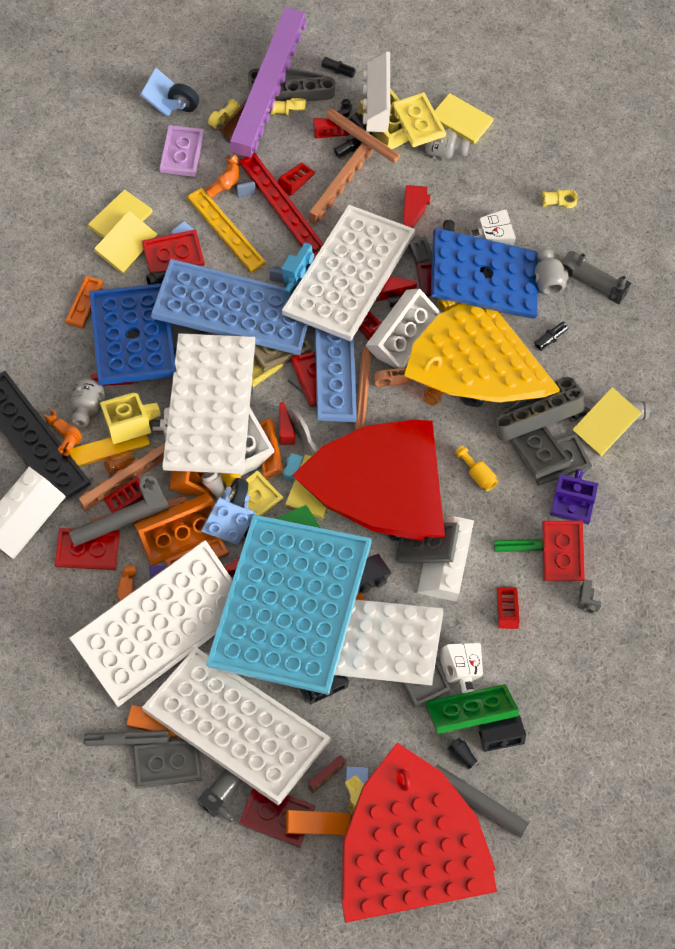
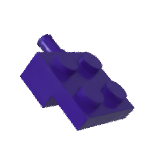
M580 469L575 470V477L560 474L556 484L550 516L571 521H583L584 524L589 525L598 483L582 480L584 471L581 470L579 473Z

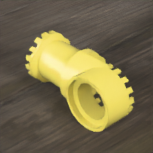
M291 98L286 101H275L271 115L280 113L289 116V109L306 110V99Z
M229 100L228 105L224 109H221L219 112L214 111L211 114L208 125L219 129V124H224L240 107V104H237L236 100Z
M573 190L542 191L541 193L543 207L557 204L558 206L563 205L566 208H572L577 203L578 196ZM570 196L574 201L567 202L564 198Z

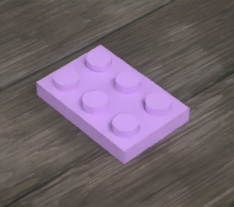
M169 125L160 164V173L196 177L204 129Z

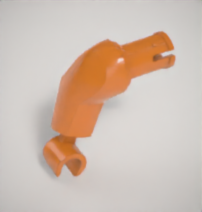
M233 153L232 157L229 155L226 157L229 164L226 166L225 173L219 175L217 181L205 188L211 198L224 189L229 190L239 181L238 164L240 160L235 153Z
M50 410L51 416L44 414L46 423L53 425V429L64 439L58 451L62 454L66 449L64 455L68 456L74 445L80 443L82 435L73 425H70L63 419L58 420L55 410Z
M127 565L122 571L123 577L120 578L117 589L119 601L133 592V579L129 577H135L136 569L134 565Z

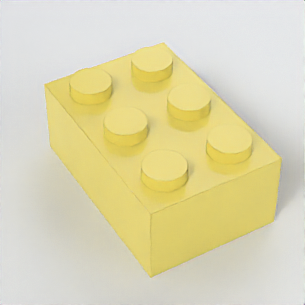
M390 88L388 132H373V134L379 141L394 149L408 142L409 139L391 107L393 102L400 99ZM361 100L359 114L363 115V113H366V110H363V100Z

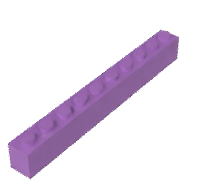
M289 7L284 8L230 140V152L251 158L253 152L257 151L259 137L262 138L264 134V124H267L269 121L270 109H274L275 97L279 96L281 90L280 84L285 81V71L290 69L291 56H295L296 44L301 41V31L306 29L307 20H305L304 11Z

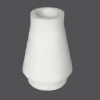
M205 472L202 475V483L217 499L219 497L222 498L223 492H226L220 473Z

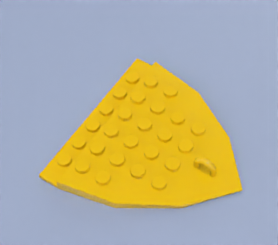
M462 303L437 315L413 343L404 374L405 377L449 395L493 402L542 398L560 391L559 387L498 311Z

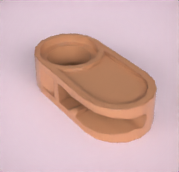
M406 368L381 370L373 375L376 387L400 385L401 383L408 384L412 379L404 376Z

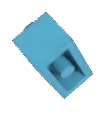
M291 453L286 461L287 467H284V472H282L284 479L295 481V478L291 475L300 468L303 456Z

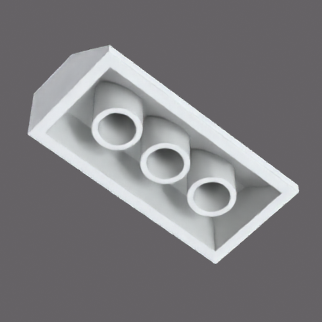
M385 52L368 62L367 70H363V81H366V84H363V95H366V99H363V110H366V113H363V124H366L367 132H388L390 117V52Z
M420 289L406 290L365 346L382 362L395 369L404 368L409 361L413 343L441 312Z
M249 408L244 474L257 469L274 453V448L251 408Z
M30 467L0 501V549L13 559L66 497Z
M453 516L443 518V522H457L460 525L453 562L423 563L417 593L457 602L474 520Z

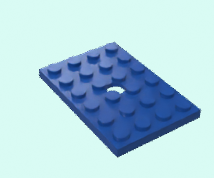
M435 228L433 231L431 297L535 319L538 316L537 282L533 273L537 265V251ZM480 268H488L492 273V277L489 279L485 278L484 274L480 272Z
M162 283L89 291L99 385L173 377L174 372H176L170 323L151 318ZM129 330H136L140 334L136 339H129L125 335L128 334Z

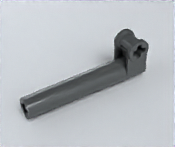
M148 475L141 479L139 487L144 500L69 531L74 546L169 509L167 500L156 478ZM146 481L154 484L152 490L144 488Z
M438 764L435 766L445 775L470 808L521 838L529 822Z

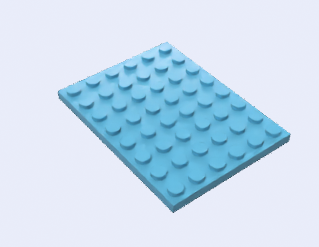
M253 514L206 666L212 669L329 695L370 550L371 538Z

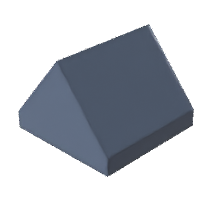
M251 180L234 185L238 198L256 194L255 182Z
M273 266L270 268L269 280L284 283L282 267Z

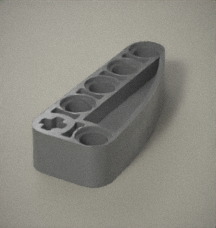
M260 68L251 69L248 73L249 94ZM286 69L284 83L281 82L280 94L275 97V101H286L291 98L306 99V101L329 100L335 96L336 82L333 78L319 73L299 69Z
M562 377L554 381L560 389L558 393L542 398L517 400L496 418L497 437L502 441L511 440L581 413L585 408L582 389L573 378Z

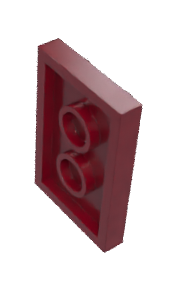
M253 788L239 825L300 848L305 834L286 833V811H314L316 805L287 795L278 806Z

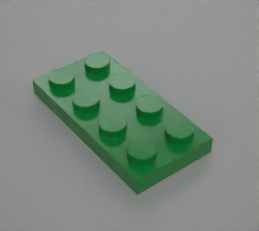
M506 684L425 701L427 712L437 734L519 716V709Z

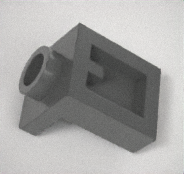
M419 235L414 236L408 247L416 264L431 258L432 250L426 236L420 238Z
M584 579L580 587L578 608L583 609L586 613L598 612L602 602L593 600L595 589L592 588V581Z

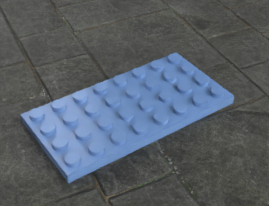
M170 259L151 314L153 319L217 335L255 337V344L296 355L301 353L308 324L282 315V309L294 290H292L290 295H286L283 292L285 287Z

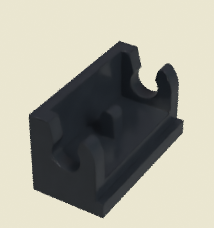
M520 714L517 717L479 725V736L483 752L525 743L526 732Z

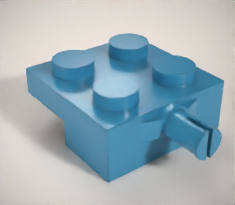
M304 243L298 255L293 256L289 254L281 270L285 285L284 294L290 295L292 290L296 289L312 264L314 253L311 244Z

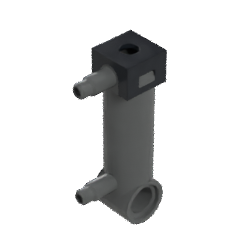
M569 251L561 262L564 270L568 272V277L574 276L609 295L608 299L620 305L629 291L631 282L627 281L625 276L616 279L585 262L586 255L584 253L578 254L577 252Z
M225 769L209 789L207 788L197 799L198 805L211 816L215 817L219 814L224 819L232 822L235 817L224 807V804L243 781Z

